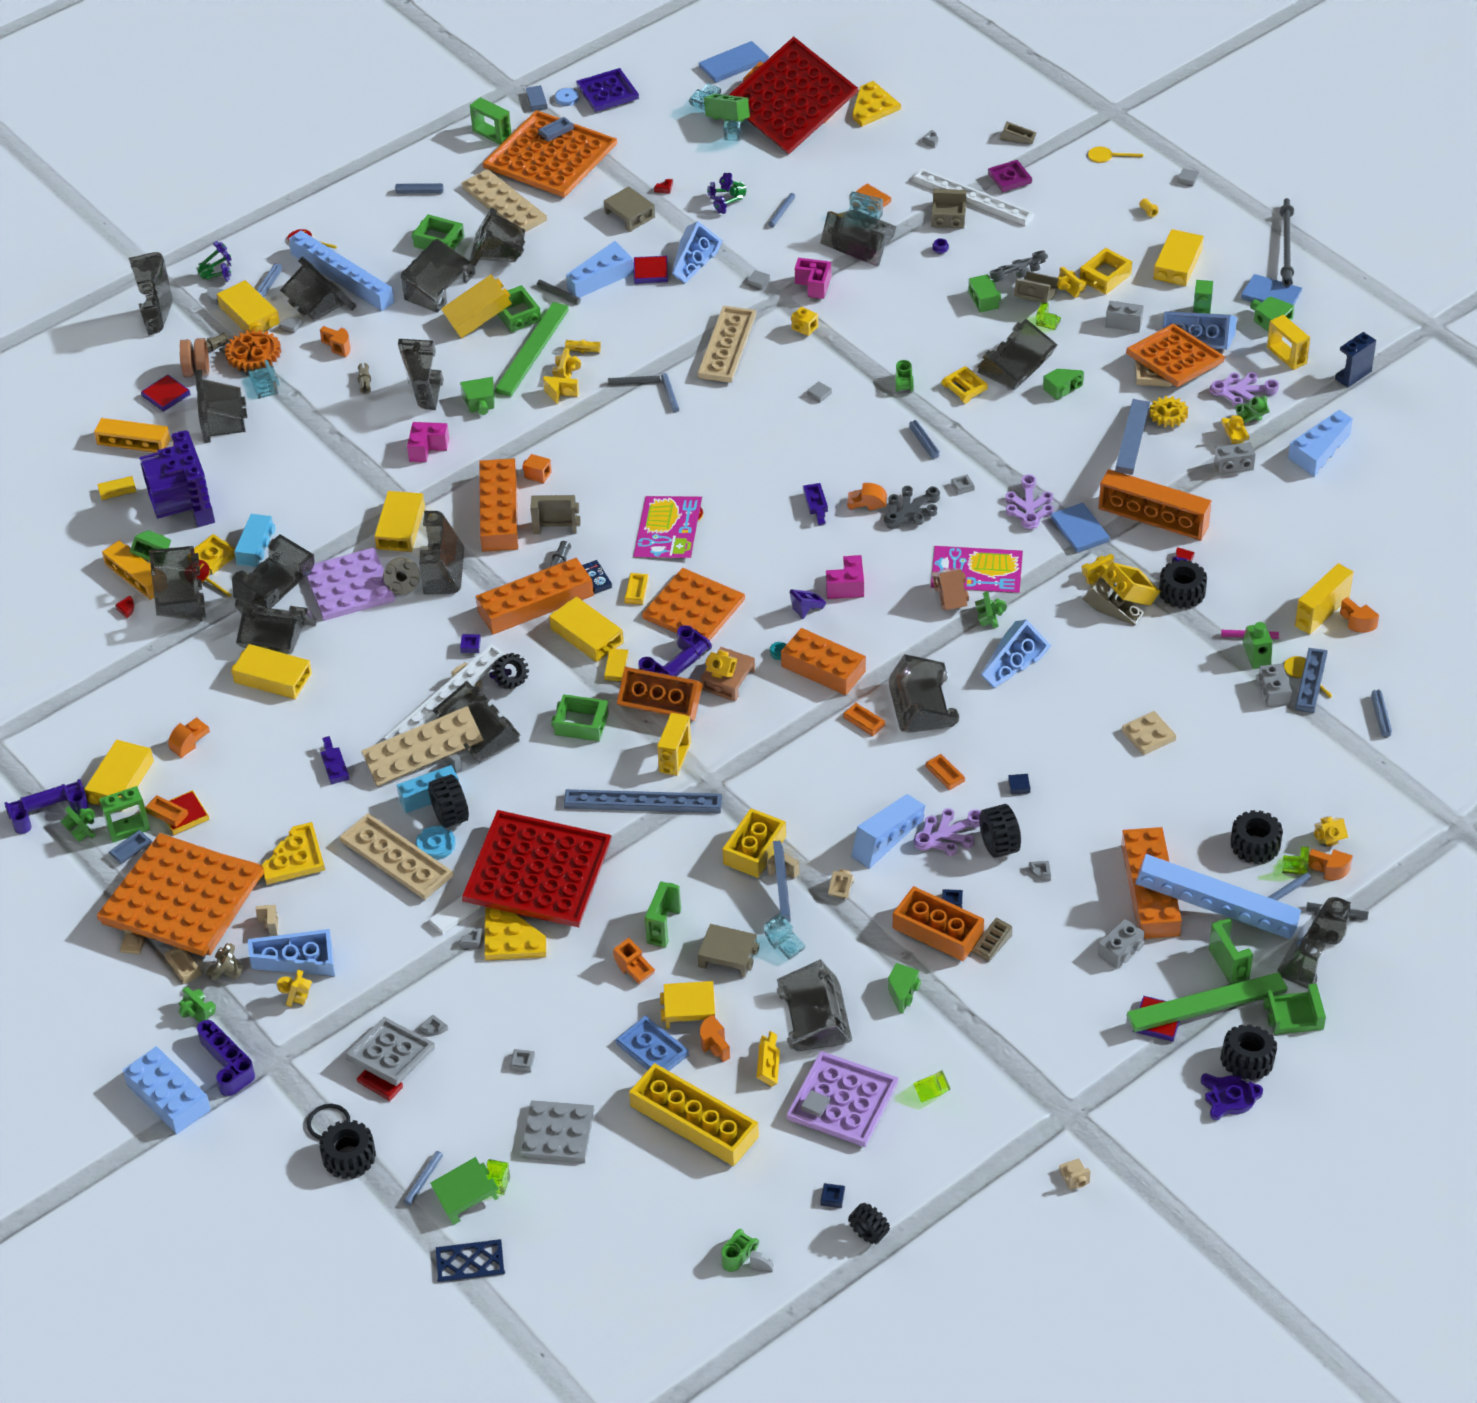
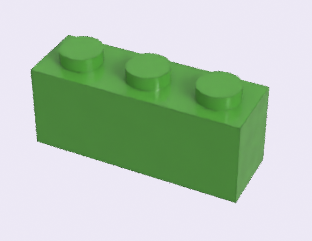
M716 93L703 97L705 115L712 117V119L722 118L723 121L734 120L735 123L743 122L745 118L750 117L748 98Z

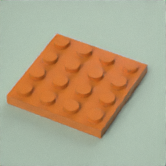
M1175 324L1167 326L1126 349L1127 355L1176 387L1220 365L1225 359V356Z
M682 567L642 613L643 619L677 633L678 628L681 626H691L710 641L743 603L745 594Z

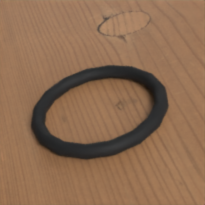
M323 1104L309 1114L307 1129L312 1136L320 1139L322 1135L314 1132L311 1127L313 1116L323 1109L335 1108L342 1111L346 1116V1120L350 1122L348 1111L337 1104Z

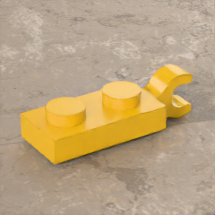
M769 1031L768 1038L762 1035L760 1039L756 1078L773 1087L778 1084L780 1049L776 1047L777 1034Z

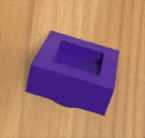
M462 634L460 652L479 653L481 635Z

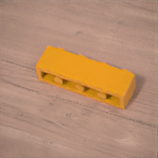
M101 418L94 431L97 445L155 453L160 449L167 448L170 441L168 426Z
M119 540L102 551L105 565L151 600L168 589L166 575L162 571L159 572L152 563L130 553L131 548L129 545H125Z

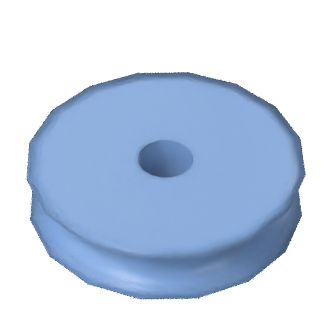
M562 88L556 92L555 100L559 105L571 106L578 102L579 94L575 89Z

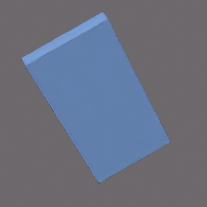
M750 41L699 62V67L716 83L751 69L759 62L764 63L769 59V56L753 41Z

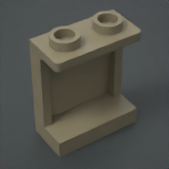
M629 186L604 200V213L609 214L613 212L625 221V229L629 232L655 218L654 204Z
M933 189L931 227L964 228L967 190Z
M1026 271L1024 280L1016 279L1014 297L1047 303L1056 295L1058 278Z
M575 495L531 496L530 510L533 534H540L541 527L572 526L573 533H577V526H580L581 520L580 516H577V513H579V502H576Z
M710 924L697 954L698 967L706 969L710 962L741 970V977H746L747 972L752 970L754 955H757L759 952L760 943H757V934Z

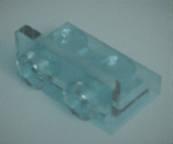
M853 191L849 195L850 208L846 213V217L877 224L883 215V199Z
M268 360L264 361L265 368L249 372L258 399L278 394L277 387L280 386L278 377L274 376L276 374L273 365L270 366Z

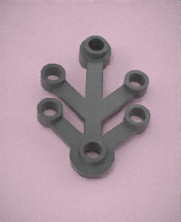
M1041 250L1032 253L1031 258L1014 260L1011 265L1000 266L990 271L991 279L994 282L1002 281L1004 275L1015 271L1017 278L1026 276L1025 270L1028 265L1031 272L1041 269L1040 264L1046 262L1045 259L1048 258V254Z
M904 486L902 488L903 509L898 512L899 496L896 494L890 495L888 498L890 513L884 516L886 526L890 529H895L901 523L922 525L924 523V515L936 516V505L930 504L927 508L918 507L926 502H938L940 500L938 488L934 486L929 487L925 495L910 504L913 488L911 486ZM911 514L913 517H906V515Z

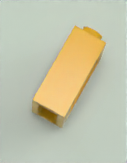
M1105 247L1080 267V280L1083 279L1087 282V285L1107 295L1131 275L1132 261ZM1107 263L1117 270L1111 275L1106 276L1096 269Z
M1285 315L1271 320L1269 323L1267 348L1292 370L1307 364L1310 336ZM1283 336L1292 343L1291 347L1282 341Z
M1112 562L1102 576L1123 600L1151 606L1161 592L1139 568Z
M671 712L657 745L659 772L678 776L691 744L690 716Z

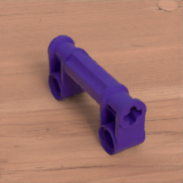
M681 626L677 631V646L683 651L665 666L660 665L651 657H642L638 662V669L677 677L700 659L705 651L711 650L712 644L709 639L702 636L691 626Z
M77 779V782L67 785L61 784V786L20 797V800L11 803L4 802L14 831L18 834H25L32 828L28 812L65 800L68 801L69 807L78 815L80 814V809L89 808L81 779Z

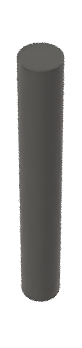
M538 280L537 286L576 304L581 302V298L543 280Z
M660 375L608 378V385L660 382Z
M1307 902L1306 910L1367 920L1369 911Z

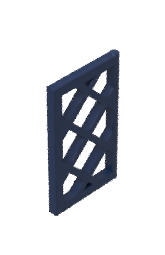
M501 1239L436 1247L437 1282L505 1274ZM492 1246L498 1247V1250L493 1255L484 1249ZM468 1249L477 1250L470 1258L461 1253L463 1250ZM452 1251L454 1253L447 1261L441 1257L443 1252ZM481 1253L489 1258L483 1266L474 1261ZM457 1256L466 1261L460 1269L451 1264ZM493 1261L499 1265V1270H487ZM470 1264L478 1269L475 1273L465 1274L463 1272ZM447 1267L455 1272L454 1275L442 1277V1272Z

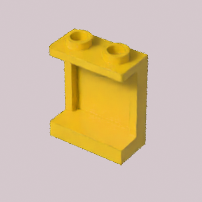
M713 981L664 984V992H660V1004L665 1005V1009H661V1022L665 1021L666 1029H670V1022L705 1020L711 1015L715 1017Z

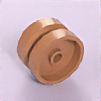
M189 339L180 340L179 355L184 378L194 377L195 366L199 376H209V354L206 339H195L194 349Z

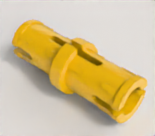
M581 339V341L566 340L565 349L569 348L570 351H580L581 353H600L601 342H591L585 339Z

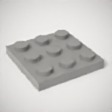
M383 1017L346 1053V1060L397 1086L435 1049V1043Z
M531 1100L521 1149V1158L585 1163L595 1111L594 1105Z

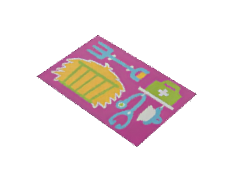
M646 496L633 557L691 558L702 497Z
M935 546L932 572L950 568L961 569L966 578V583H964L965 590L1020 593L1023 551ZM931 578V588H934L933 578Z

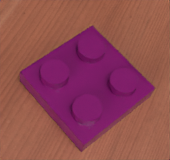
M1018 160L988 168V175L1002 192L1032 183V177Z

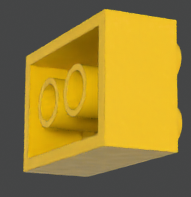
M750 808L722 849L723 864L759 878L766 868L769 858L774 855L773 841L780 840L783 843L786 838V821Z

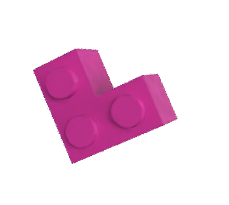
M798 257L794 268L795 284L807 285L808 297L824 299L831 280V262Z
M412 422L407 443L409 462H427L429 450L447 451L450 439L448 423Z
M862 555L843 556V569L826 570L827 599L864 597Z

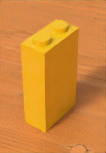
M1171 229L1154 266L1153 279L1187 286L1202 252L1204 236Z
M492 274L441 308L461 339L512 304L509 300L511 295L506 288L502 289L504 285L499 278L495 280Z
M246 280L217 293L219 307L245 333L246 330L251 333L253 329H255V332H258L260 329L264 332L280 323L278 311Z
M387 492L374 536L376 549L413 551L425 508L423 493Z
M1338 563L1298 600L1295 627L1311 635L1341 606L1343 599L1346 597L1350 598L1354 571Z
M577 596L549 616L550 629L596 663L609 654L610 648L616 649L624 643L623 630Z
M248 644L246 649L241 652L238 661L233 664L231 673L233 674L234 683L296 699L311 676L312 670L310 660Z
M116 739L84 789L87 801L93 805H101L99 798L135 786L138 787L154 762L151 748Z

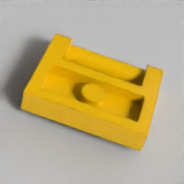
M966 366L944 377L941 381V385L953 391L964 404H967L971 398L988 389V384ZM953 382H957L960 386H962V387H963L965 390H967V391H966V392L962 391V390H961L959 387H957Z

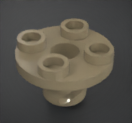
M395 558L386 565L383 572V580L387 588H390V591L393 593L407 594L418 586L420 570L416 563L408 558Z
M226 943L223 948L220 947L215 954L217 960L206 972L209 979L216 981L222 974L233 980L241 976L244 970V963L237 960L233 955L235 945Z

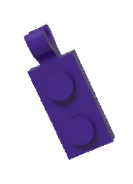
M821 483L803 485V493L810 515L816 514L818 525L826 524L824 517L825 512H828V505Z
M330 736L323 737L325 751L320 753L330 784L350 780L340 748H333Z

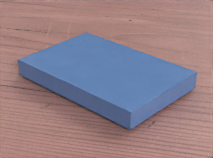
M1254 274L1242 292L1241 299L1251 302L1256 299L1263 302L1268 297H1274L1295 305L1302 293V288L1291 284L1290 287H1285L1281 281Z
M1084 503L1051 513L1052 521L1077 553L1109 542V535Z
M646 1015L615 1039L616 1044L647 1070L656 1063L670 1071L689 1056V1050Z

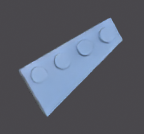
M614 241L566 274L567 290L580 298L633 275V258Z
M1338 410L1290 442L1288 459L1315 477L1318 470L1326 464L1327 459L1333 456L1335 450L1351 434L1353 418Z
M906 794L857 826L851 857L870 869L923 821L925 805Z
M330 929L248 939L249 959L254 970L297 973L299 969L304 971L303 974L335 976Z

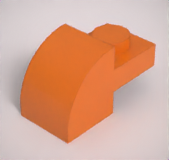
M323 326L320 329L321 342L331 346L333 353L346 358L351 351L347 330L341 327L336 331Z
M863 483L862 489L848 493L847 506L850 510L867 506L869 511L886 507L887 492L878 484Z
M1348 597L1342 600L1340 614L1349 620V629L1355 632L1366 633L1377 628L1378 613L1368 605L1360 608Z
M197 717L185 726L179 723L170 734L168 741L169 749L180 758L184 757L196 748V741L210 732L209 727Z
M1311 849L1307 867L1325 873V880H1339L1349 873L1353 855L1334 849L1331 855Z
M627 938L613 949V956L620 970L624 974L628 973L638 985L654 974L655 969L644 959L642 951L630 938Z
M711 1015L702 1022L700 1027L701 1048L704 1053L711 1050L715 1057L718 1056L725 1062L730 1059V1046L725 1041L724 1027Z

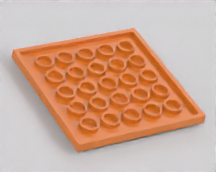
M536 110L483 162V168L565 198L617 145V139L574 124V129L550 141H546L538 134V129L560 118Z
M159 833L98 912L97 918L99 921L204 957L263 876L264 867Z

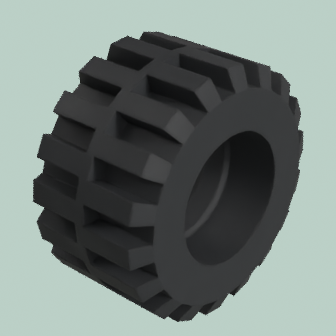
M1175 560L1172 561V564H1166V567H1163L1160 573L1159 590L1161 592L1159 594L1161 599H1164L1166 604H1170L1172 607L1176 606L1179 609L1197 606V603L1200 604L1205 598L1207 573L1204 572L1203 567H1199V564L1192 563L1189 560H1180L1178 562Z
M450 774L430 781L428 784L429 797L439 823L444 828H448L468 821V805L457 778Z
M1002 804L981 810L979 817L980 832L984 845L993 858L1020 851L1021 832L1017 818L1009 805Z
M1250 810V813L1246 811L1243 812L1242 816L1238 815L1233 822L1230 846L1233 849V853L1235 855L1238 854L1239 859H1245V862L1250 863L1251 861L1254 864H1258V862H1262V864L1267 863V860L1271 861L1274 859V856L1277 857L1281 848L1283 829L1276 817H1271L1272 814L1263 813L1261 810L1259 812Z
M1249 1024L1247 1026L1239 1025L1238 1027H1232L1231 1030L1227 1031L1220 1056L1223 1067H1226V1071L1232 1072L1233 1076H1241V1079L1244 1080L1246 1078L1250 1080H1255V1078L1262 1079L1263 1076L1269 1075V1072L1273 1069L1277 1052V1042L1274 1040L1273 1035H1269L1267 1030H1262L1259 1026L1253 1027Z
M344 1120L343 1123L338 1121L335 1122V1126L330 1125L327 1127L328 1131L322 1133V1138L319 1141L323 1165L327 1168V1172L333 1173L337 1178L342 1176V1179H347L349 1176L352 1179L356 1178L358 1174L360 1176L365 1174L364 1170L368 1171L371 1168V1164H374L376 1156L371 1130L366 1128L362 1122L358 1124L356 1120L352 1122ZM344 1147H356L354 1150L349 1152H340V1150Z

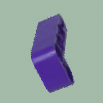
M212 1020L201 1021L197 1025L200 1043L224 1067L216 1076L219 1091L224 1096H232L255 1079L253 1063Z

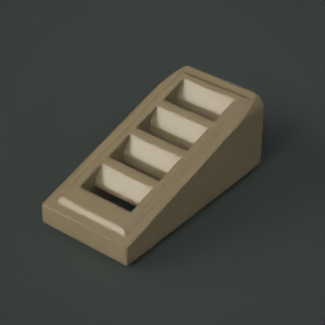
M1006 121L1000 139L1033 144L1037 133Z
M995 918L973 948L972 953L990 962L1012 937V926L999 918ZM982 947H985V948H987V949H989V950H991V951L988 952V951L982 949Z

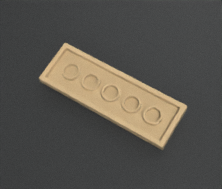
M488 169L461 182L462 188L520 235L547 221V215Z
M731 306L722 307L700 365L698 378L732 383L756 318V310Z
M468 706L366 748L361 753L378 787L440 761L448 755L456 754L480 744L484 740Z
M369 813L340 836L342 843L424 900L453 877V872Z

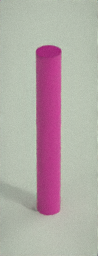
M1221 629V637L1244 638L1245 630ZM1268 631L1271 639H1279V632Z

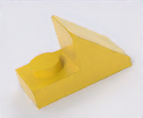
M543 377L544 391L556 404H558L561 395L578 397V379Z

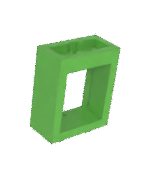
M481 97L470 104L473 132L500 145L512 134L508 110ZM484 116L493 119L495 127L486 123Z
M429 214L420 222L416 230L412 232L414 247L450 256L465 237L463 223ZM432 229L447 233V236L444 239H440L426 234Z
M522 285L507 290L511 295L509 300L512 304L497 315L510 332L540 322V307ZM525 303L529 308L512 316L507 311V309Z
M563 694L561 702L558 701L556 716L553 715L551 722L555 735L600 742L609 715L608 701ZM568 711L595 715L592 725L564 721Z
M137 786L99 798L106 827L113 843L129 838L139 830L143 833L150 830L144 802ZM138 805L140 813L112 822L111 813Z

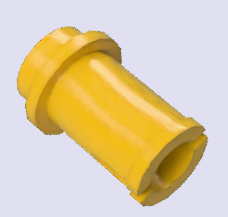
M1143 198L1140 201V207L1146 211L1149 217H1155L1158 214L1157 205L1152 204L1147 198Z

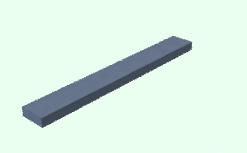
M1132 399L1115 472L1133 475L1150 406L1148 401Z
M566 789L564 798V809L721 813L722 794Z

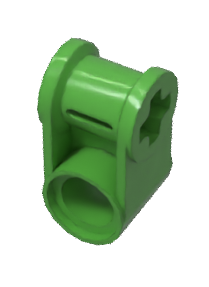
M900 360L896 363V392H899V390L914 391L912 365L907 360Z
M738 1229L722 1248L723 1269L728 1272L740 1269L743 1263L750 1257L751 1251H756L758 1248L759 1239L751 1238L744 1233V1230Z

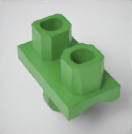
M1265 395L1261 397L1255 396L1251 398L1250 402L1246 404L1240 403L1235 406L1236 414L1242 417L1244 424L1254 419L1260 421L1263 418L1262 415L1270 412Z
M986 591L983 593V599L975 601L978 613H981L978 614V620L981 626L991 624L994 629L999 627L996 614L1001 616L1006 611L1007 605L1005 601L998 598L993 602L990 600L989 592Z
M69 806L65 809L68 815L60 822L69 831L78 825L71 834L79 842L87 835L91 839L96 836L87 825L88 823H94L95 812L91 808L80 809L79 815Z
M189 987L183 988L184 996L179 1002V1014L182 1017H194L200 1023L203 1020H208L209 1016L215 1014L216 1005L212 1001L204 1003L205 996L200 989L192 991Z

